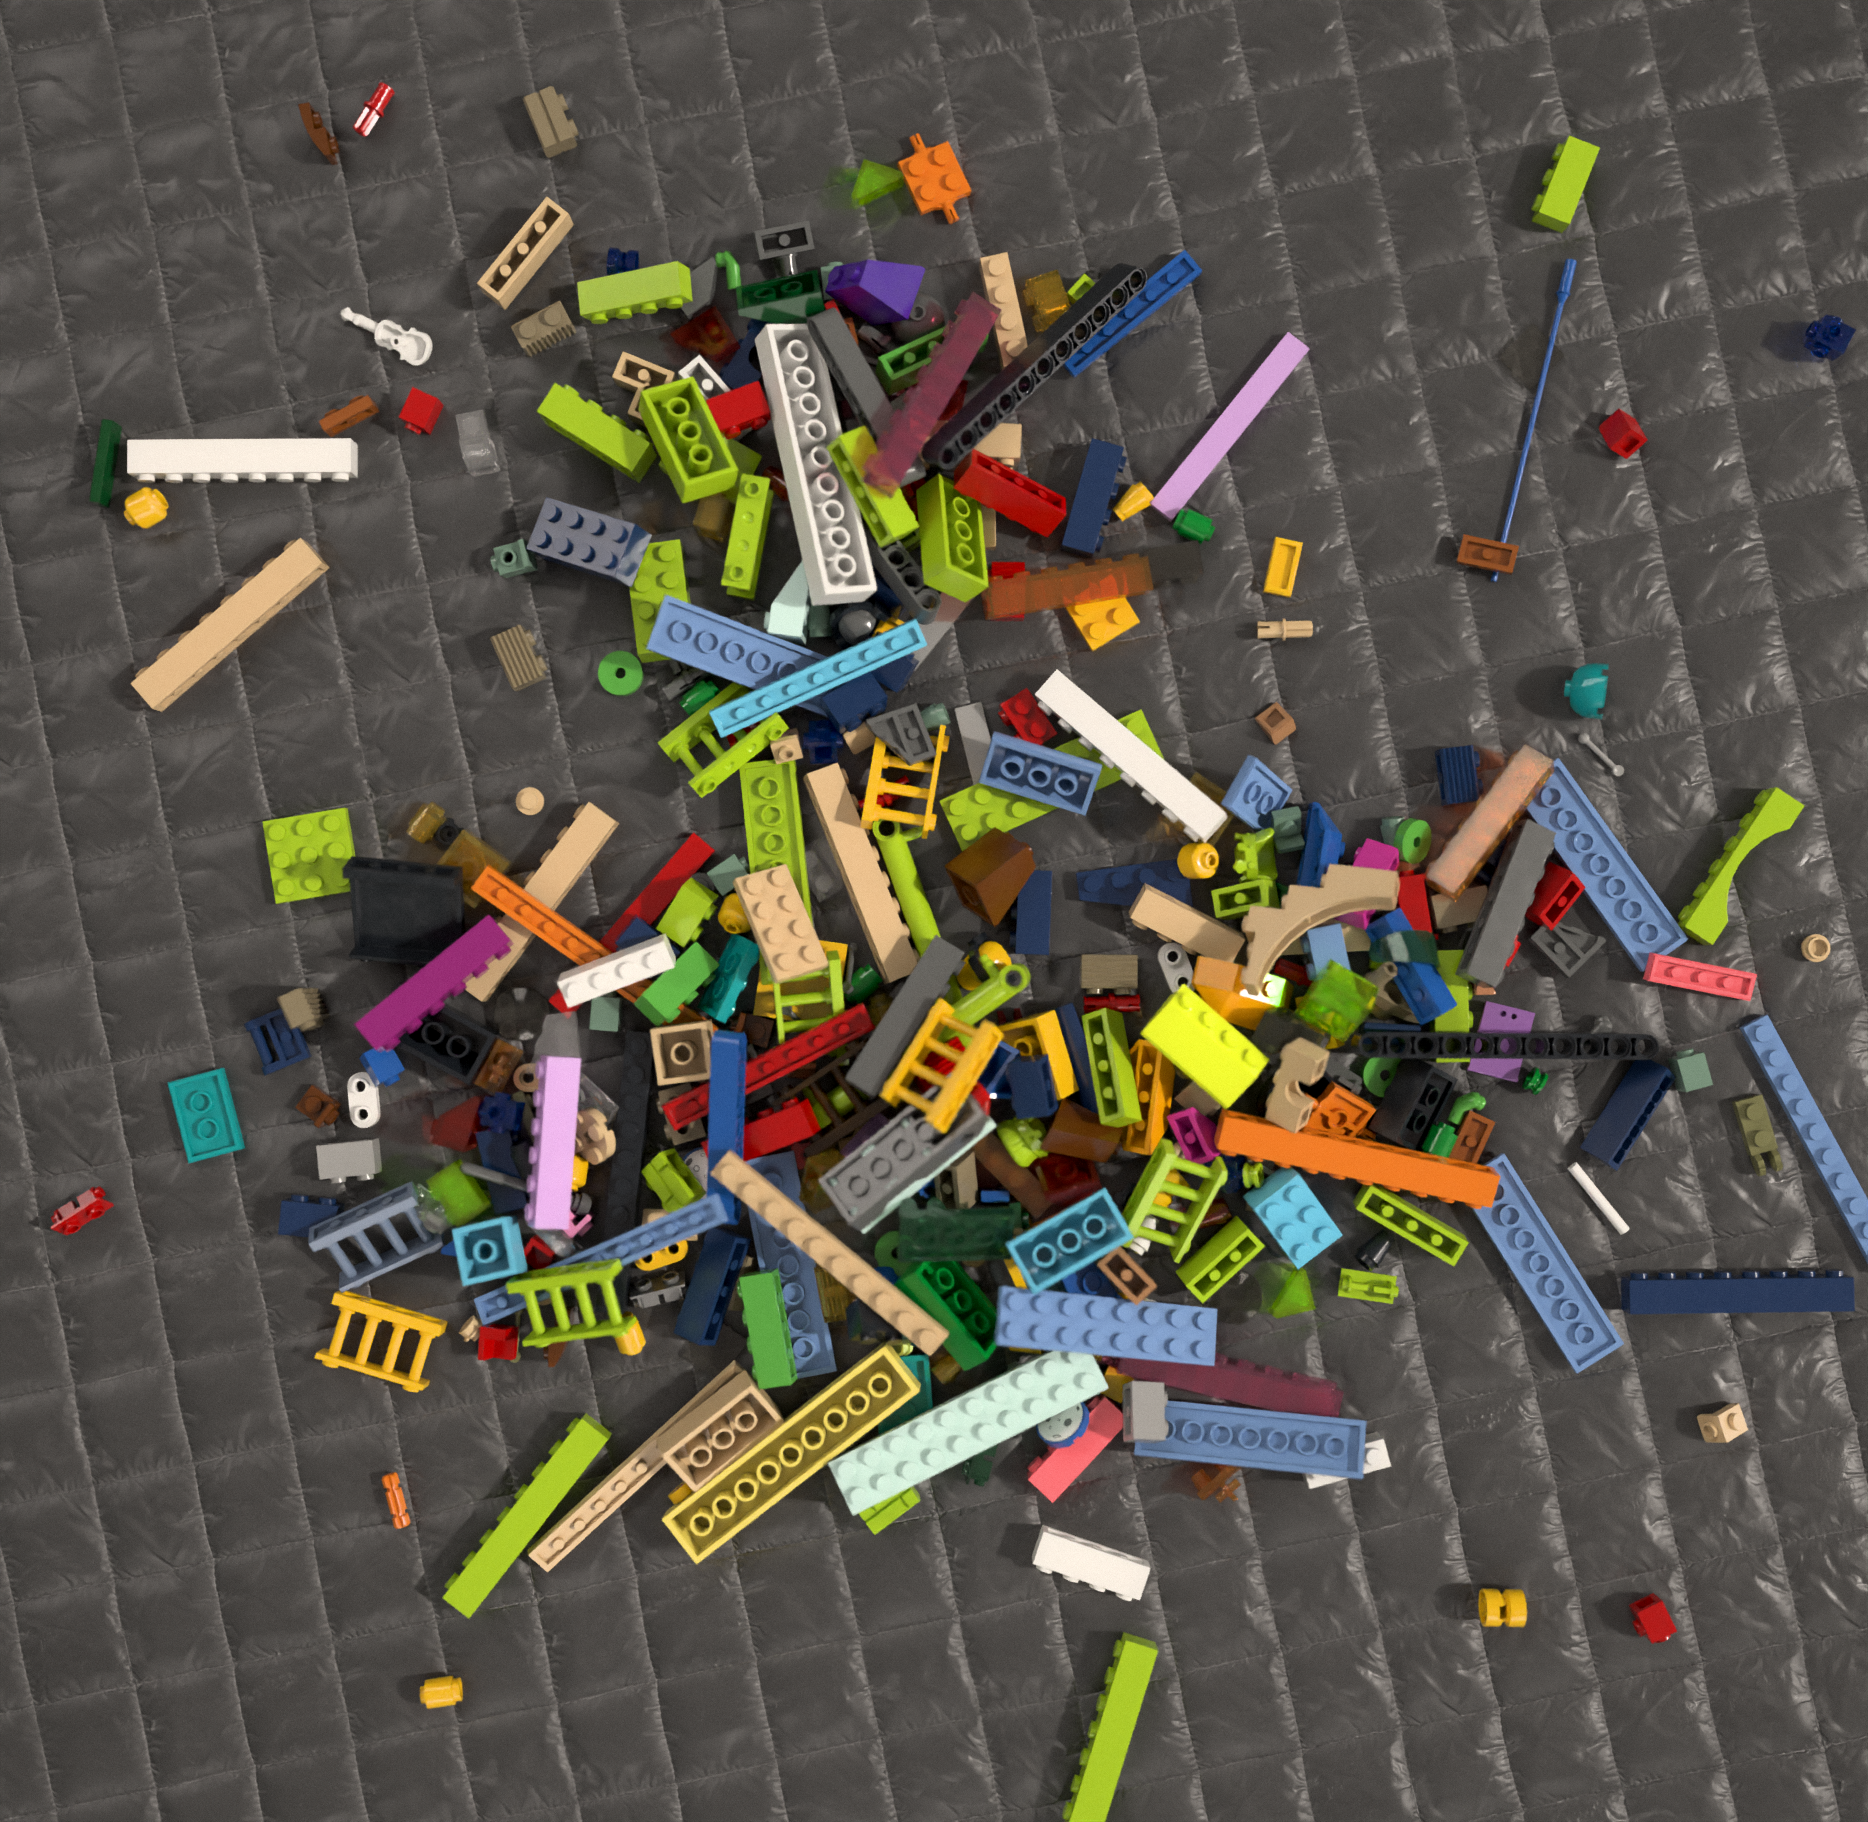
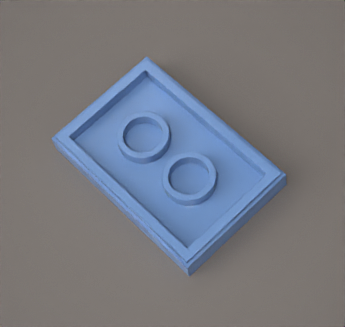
M1248 755L1221 805L1257 833L1260 830L1271 827V811L1283 808L1292 789L1257 758Z

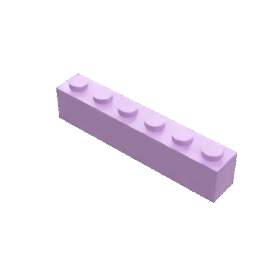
M541 1055L540 1061L536 1063L535 1075L536 1078H539L538 1090L534 1091L533 1104L534 1107H537L536 1118H533L531 1123V1133L535 1135L534 1147H531L529 1151V1162L533 1165L532 1175H529L527 1179L530 1204H526L525 1220L534 1229H569L581 1058L574 1056Z

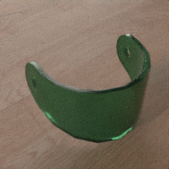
M1409 930L1392 933L1375 940L1369 948V957L1373 962L1432 963L1435 968L1441 967L1435 936L1431 932Z

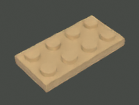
M786 864L735 878L733 881L734 888L775 984L827 968L829 965Z

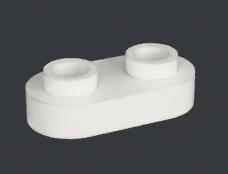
M1177 943L1164 944L1159 949L1157 958L1170 991L1174 993L1179 988L1178 980L1181 977L1187 979V987L1194 991L1195 988L1191 984L1194 972L1186 952ZM1171 951L1177 954V960L1174 962L1169 961L1167 957Z
M359 1072L351 1076L347 1084L350 1118L356 1126L368 1128L375 1125L380 1119L378 1087L374 1086L367 1072ZM359 1081L365 1083L364 1091L358 1090L357 1084ZM362 1109L368 1112L366 1119H362L360 1116Z

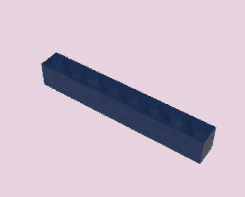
M1807 1269L1797 1270L1798 1274H1788L1786 1270H1770V1275H1760V1271L1743 1270L1742 1275H1732L1731 1271H1714V1275L1705 1276L1702 1271H1686V1276H1676V1272L1660 1271L1658 1276H1648L1647 1272H1630L1629 1277H1621L1622 1311L1629 1314L1855 1311L1854 1277L1843 1274V1270L1826 1269L1825 1274H1816L1815 1270Z

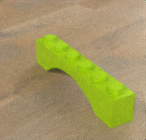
M1778 787L1762 790L1754 800L1756 806L1751 813H1747L1739 823L1740 830L1736 836H1732L1726 842L1723 848L1725 853L1721 859L1715 860L1708 870L1710 875L1705 883H1700L1693 893L1695 898L1690 906H1685L1678 915L1680 920L1678 925L1682 931L1702 945H1713L1728 923V891L1740 862L1762 840L1775 833L1790 829L1805 806Z

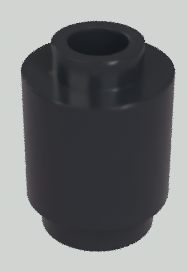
M530 1137L517 1141L509 1147L512 1152L510 1157L521 1179H528V1176L532 1175L533 1164L529 1162V1151L531 1147H534V1142H532Z

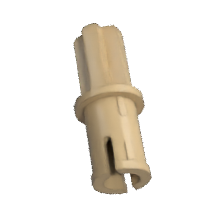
M1282 618V621H1257V639L1282 638V641H1285L1286 638L1311 637L1313 634V624L1311 621H1286L1285 618Z

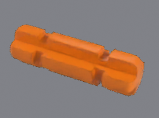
M396 1472L386 1474L382 1477L384 1489L387 1488L385 1495L390 1514L394 1515V1518H392L394 1528L401 1529L410 1524L409 1515L405 1513L407 1507L402 1488L398 1487L400 1481Z

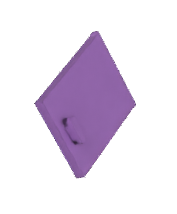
M1485 1001L1477 1032L1530 1033L1535 1013ZM1479 1038L1474 1041V1051L1476 1053L1482 1047ZM1506 1038L1501 1042V1050L1504 1053L1509 1049V1042ZM1470 1059L1466 1069L1517 1082L1523 1059Z

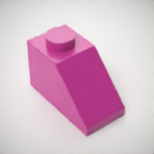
M1190 1107L1167 1116L1186 1160L1203 1164L1214 1160L1216 1156L1221 1154L1220 1149H1217L1214 1143L1217 1129L1215 1123L1195 1108Z

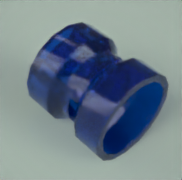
M609 248L607 255L608 276L639 268V252L637 250L623 252L619 248Z

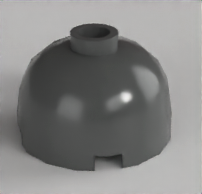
M917 292L908 320L891 322V331L896 341L906 345L944 327V311L940 303L933 296Z

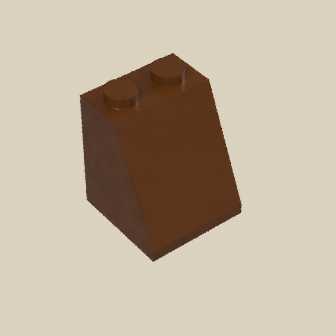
M994 827L944 867L962 906L995 927L1004 917L1035 870L1036 865L1032 858L1033 851L1026 842L1023 841L1021 843L1009 832L1004 833Z

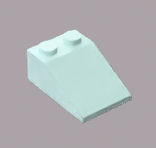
M803 560L772 603L771 612L765 613L764 628L767 629L769 635L795 645L806 646L811 596Z

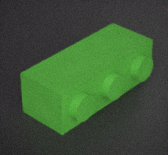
M695 942L676 960L675 967L666 970L635 1001L634 1005L657 1027L664 1021L670 1024L681 1013L678 1007L683 1002L688 1006L699 995L695 990L700 985L706 988L717 977L713 972L720 964Z

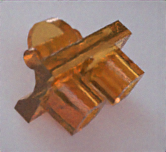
M498 1038L474 1084L500 1096L523 1050Z
M1213 1464L1220 1472L1213 1480L1203 1469L1191 1477L1199 1491L1197 1495L1201 1500H1206L1221 1487L1222 1490L1215 1498L1221 1503L1229 1496L1235 1502L1238 1497L1233 1491L1241 1484L1236 1478L1228 1485L1225 1482L1242 1467Z

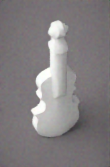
M348 307L341 310L340 315L344 321L350 320L355 325L375 333V342L379 346L387 347L388 350H397L400 353V360H406L412 365H422L430 357L432 340L428 334L417 331L414 327L410 328L409 331H405L401 328V325H396L391 320H383L377 323L361 314L352 313Z

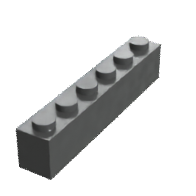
M1529 819L1514 822L1455 975L1482 988H1495L1501 983L1505 975L1504 967L1506 961L1511 957L1515 949L1513 943L1517 933L1524 926V915L1535 898L1534 889L1537 882L1544 875L1545 868L1543 866L1547 857L1554 849L1555 843L1553 841L1556 832Z
M935 935L845 1078L846 1083L873 1100L877 1094L881 1095L884 1084L888 1080L887 1077L892 1069L895 1071L904 1057L902 1055L904 1050L912 1044L918 1034L919 1026L922 1022L926 1021L929 1010L936 999H943L951 986L947 982L953 974L957 977L966 962L962 961L965 952Z

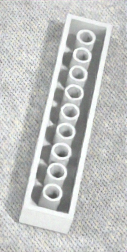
M766 324L755 338V344L812 605L864 602L877 591L859 507L826 448L838 436L842 435L827 364L811 337L807 324Z

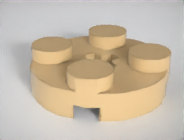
M593 1107L577 1111L574 1153H580L584 1159L597 1165L613 1155L615 1151V1136L613 1130L608 1131L604 1124L608 1121L606 1117Z

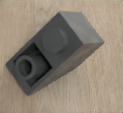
M713 257L707 261L704 259L698 262L690 273L693 302L683 303V307L678 308L690 324L713 307L718 275L717 264Z

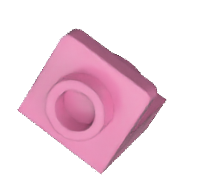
M570 1209L569 1229L562 1230L570 1238H573L577 1233L582 1237L593 1226L590 1220L595 1215L590 1212L578 1222L576 1220L577 1214H574V1211Z

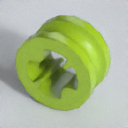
M1246 1162L1243 1167L1245 1187L1251 1188L1252 1185H1255L1256 1188H1261L1264 1181L1262 1164L1256 1162L1255 1165H1252L1250 1162Z

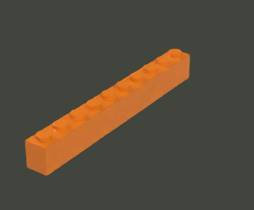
M1226 1109L1221 1110L1214 1137L1217 1149H1220L1219 1151L1225 1155L1236 1156V1153L1247 1155V1158L1257 1162H1263L1264 1159L1271 1160L1276 1165L1290 1168L1291 1165L1302 1167V1170L1317 1174L1318 1171L1327 1172L1331 1177L1344 1180L1346 1177L1355 1178L1357 1182L1364 1185L1378 1183L1392 1191H1400V1188L1410 1190L1412 1194L1420 1197H1427L1428 1194L1438 1196V1199L1448 1203H1454L1455 1200L1465 1202V1205L1476 1209H1481L1482 1206L1492 1208L1501 1177L1494 1167L1309 1127H1302L1294 1134L1263 1117Z

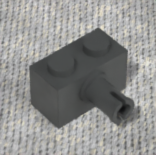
M809 220L753 232L758 261L776 258V260H779L782 277L789 276V272L791 275L798 274L795 260L797 253L815 249Z

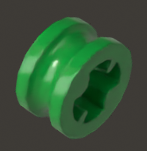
M1537 1067L1532 1068L1524 1079L1522 1088L1525 1090L1531 1089V1093L1537 1095L1546 1084L1548 1074L1545 1072L1540 1073Z

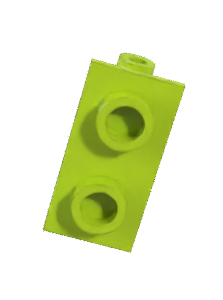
M1341 1268L1337 1296L1393 1304L1394 1297L1397 1298L1399 1287L1396 1286L1397 1276Z

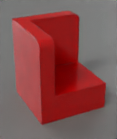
M1619 408L1598 428L1609 448L1625 459H1628L1648 440L1638 422Z
M539 1234L533 1236L524 1248L526 1263L537 1270L549 1267L560 1251L557 1246Z
M499 1323L480 1326L478 1360L484 1361L491 1358L516 1359L519 1326Z

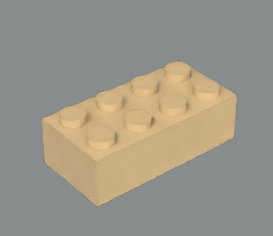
M909 419L908 437L920 456L925 470H929L930 466H937L926 463L921 455L922 447L947 421ZM1000 423L974 449L1013 470H1018L1022 424ZM961 461L951 469L946 470L941 468V470L949 472L955 471V469L958 467Z
M745 1369L658 1437L656 1441L662 1458L696 1493L785 1423L778 1405L763 1389L758 1388V1383L754 1381L753 1377Z

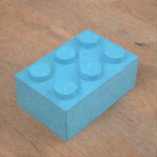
M1280 1167L1263 1181L1261 1188L1254 1187L1242 1196L1286 1257L1297 1269L1301 1268L1342 1236V1233L1309 1187L1292 1167Z

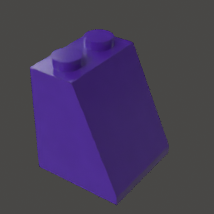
M864 260L833 267V270L830 272L825 293L873 326L908 320L925 268L876 260Z

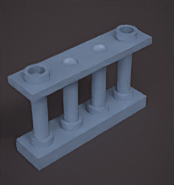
M413 1181L309 1228L308 1244L315 1252L322 1248H327L342 1270L339 1273V1290L341 1293L349 1289L358 1288L366 1281L423 1255L432 1254L444 1246V1230L442 1227L429 1231L414 1207L418 1205V1189ZM399 1213H405L419 1237L404 1243L388 1218ZM375 1224L380 1226L393 1246L392 1249L381 1254L377 1253L363 1231ZM353 1236L368 1260L353 1266L337 1241Z

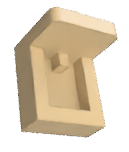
M797 728L787 730L779 739L770 741L776 764L803 758Z
M1730 1403L1713 1414H1700L1697 1416L1705 1442L1728 1443L1748 1430L1739 1403Z

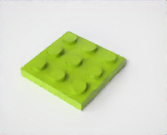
M348 808L263 821L276 904L351 892L350 879H343L342 868L351 856H355Z

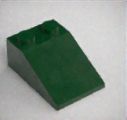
M817 270L736 287L737 307L740 316L775 324H807L808 317L825 311L824 298Z

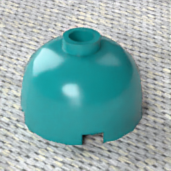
M1585 664L1574 672L1572 680H1566L1564 697H1569L1570 707L1581 717L1602 720L1603 714L1597 712L1598 708H1602L1605 705L1608 676L1602 674L1603 669H1609V664Z

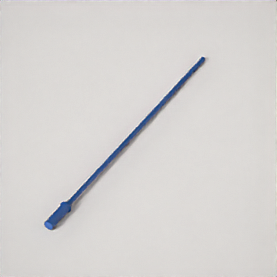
M1566 259L1559 290L1556 292L1558 295V306L1500 541L1506 543L1563 305L1567 297L1570 296L1569 292L1577 263L1573 259ZM1493 571L1492 582L1497 581L1499 572Z

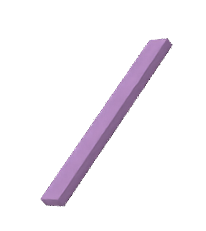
M1287 332L1151 501V507L1170 522L1175 518L1181 508H1183L1309 351L1306 345Z

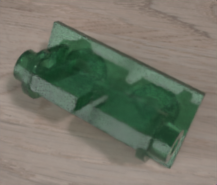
M998 1444L964 1460L961 1474L965 1475L967 1485H969L970 1478L974 1479L973 1483L982 1487L985 1485V1482L989 1481L993 1461L983 1458L984 1455L995 1457Z

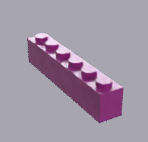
M488 915L354 1025L376 1051L382 1052L385 1050L389 1052L400 1043L399 1037L406 1032L409 1034L414 1032L423 1024L421 1019L429 1013L434 1015L445 1006L443 1001L451 995L456 997L467 988L465 983L473 977L478 979L490 969L487 965L495 959L500 961L512 951L510 947L514 944L497 922Z

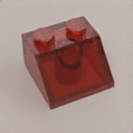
M484 1093L474 1096L441 1114L439 1119L435 1118L430 1130V1135H433L431 1143L461 1152H467L476 1148L477 1139L475 1133L481 1131L491 1094Z
M1052 1153L1033 1160L1045 1199L1048 1202L1070 1208L1102 1189L1092 1160L1059 1153Z

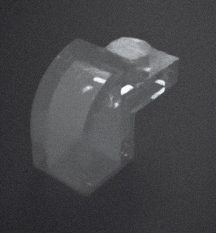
M483 409L455 415L460 436L459 445L469 473L475 477L499 472L500 468L495 444L490 439Z

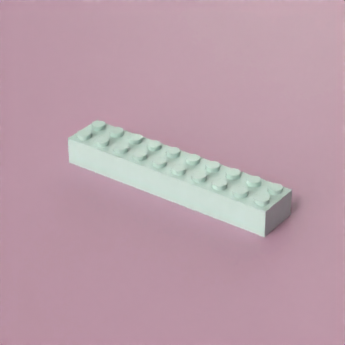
M1048 1350L837 1455L828 1464L852 1515H855L1108 1389V1384L1093 1355Z

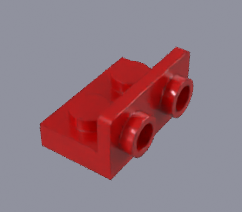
M1025 688L1006 702L1004 701L999 704L1001 711L998 715L1006 727L1012 726L1016 732V735L1013 737L1042 745L1058 733L1044 712L1037 706L1038 703L1028 688Z

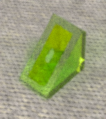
M864 159L851 195L854 210L903 187L904 176L902 172Z
M1296 1266L1294 1267L1268 1310L1277 1319L1315 1309L1307 1272L1304 1268L1297 1269Z

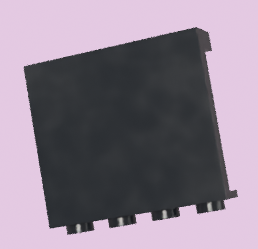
M351 856L342 868L343 879H350L355 947L350 952L349 958L360 959L363 962L381 961L391 965L410 964L422 968L466 934L462 867Z

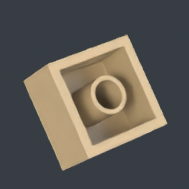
M712 1019L663 1025L650 1029L658 1086L710 1079L711 1041L714 1033Z

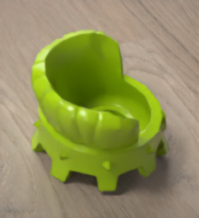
M1269 827L1257 833L1234 834V840L1239 841V843L1234 848L1235 863L1233 869L1238 874H1243L1238 879L1240 884L1263 878L1271 881L1277 880L1278 873L1274 857L1273 828Z
M1014 1116L1011 1120L997 1123L996 1130L1001 1142L1014 1162L1019 1166L1028 1167L1036 1158L1047 1156L1050 1153L1040 1148L1046 1129L1038 1118L1017 1119V1116Z

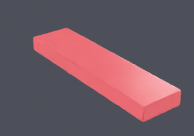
M1650 952L1643 979L1750 1001L1757 974Z

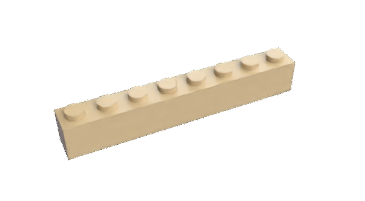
M302 538L289 542L284 547V552L280 556L268 560L263 565V570L259 574L247 578L242 583V588L238 592L226 596L220 602L221 606L217 610L205 614L199 620L200 624L192 631L184 632L178 638V643L171 649L163 650L157 656V661L150 667H144L135 675L136 679L130 684L152 709L160 712L165 710L329 569V566L308 542Z
M838 763L806 774L803 781L884 984L910 975L918 964L920 956L916 949L912 950L908 940L911 938L910 931L905 923H901L898 915L900 913L898 901L895 897L891 898L888 887H890L888 876L884 871L881 872L878 861H880L878 851L874 845H870L867 836L870 835L869 829L861 828L862 820H860L857 812L859 804L854 794L850 795L846 785L849 784L844 768L840 769Z
M588 802L586 806L582 804L573 815L576 820L570 828L566 826L562 829L556 839L559 841L553 850L548 849L540 859L541 867L536 873L532 871L523 882L526 886L524 890L554 911L620 824L591 802ZM507 914L503 918L498 916L495 921L513 941L514 944L510 947L512 951L502 960L498 961L495 959L487 965L490 969L478 979L473 977L465 983L467 985L465 990L481 1002L489 1000L536 936V934Z

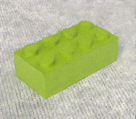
M694 377L641 391L638 410L682 504L735 488L738 468Z
M555 383L537 410L546 425L637 483H640L657 457L653 449L654 445L649 441L650 438L637 429L634 432L630 431L626 427V422L616 415L612 414L611 417H608L602 412L603 408L594 401L588 399L586 403L572 387L566 384L564 387H561Z
M938 474L916 490L923 582L930 587L967 602L989 587L981 502L970 496L960 494L953 488L954 481Z
M680 539L649 543L632 587H629L637 654L642 663L671 659L645 649L664 595L691 604L685 553Z

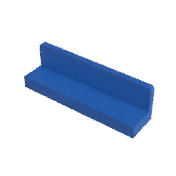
M1400 908L1367 926L1365 932L1382 961H1391L1396 965L1397 975L1393 979L1421 1026L1457 1006L1455 999Z

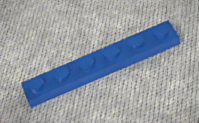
M1186 250L1182 251L1149 278L1144 289L1063 364L1073 378L1201 275V268Z

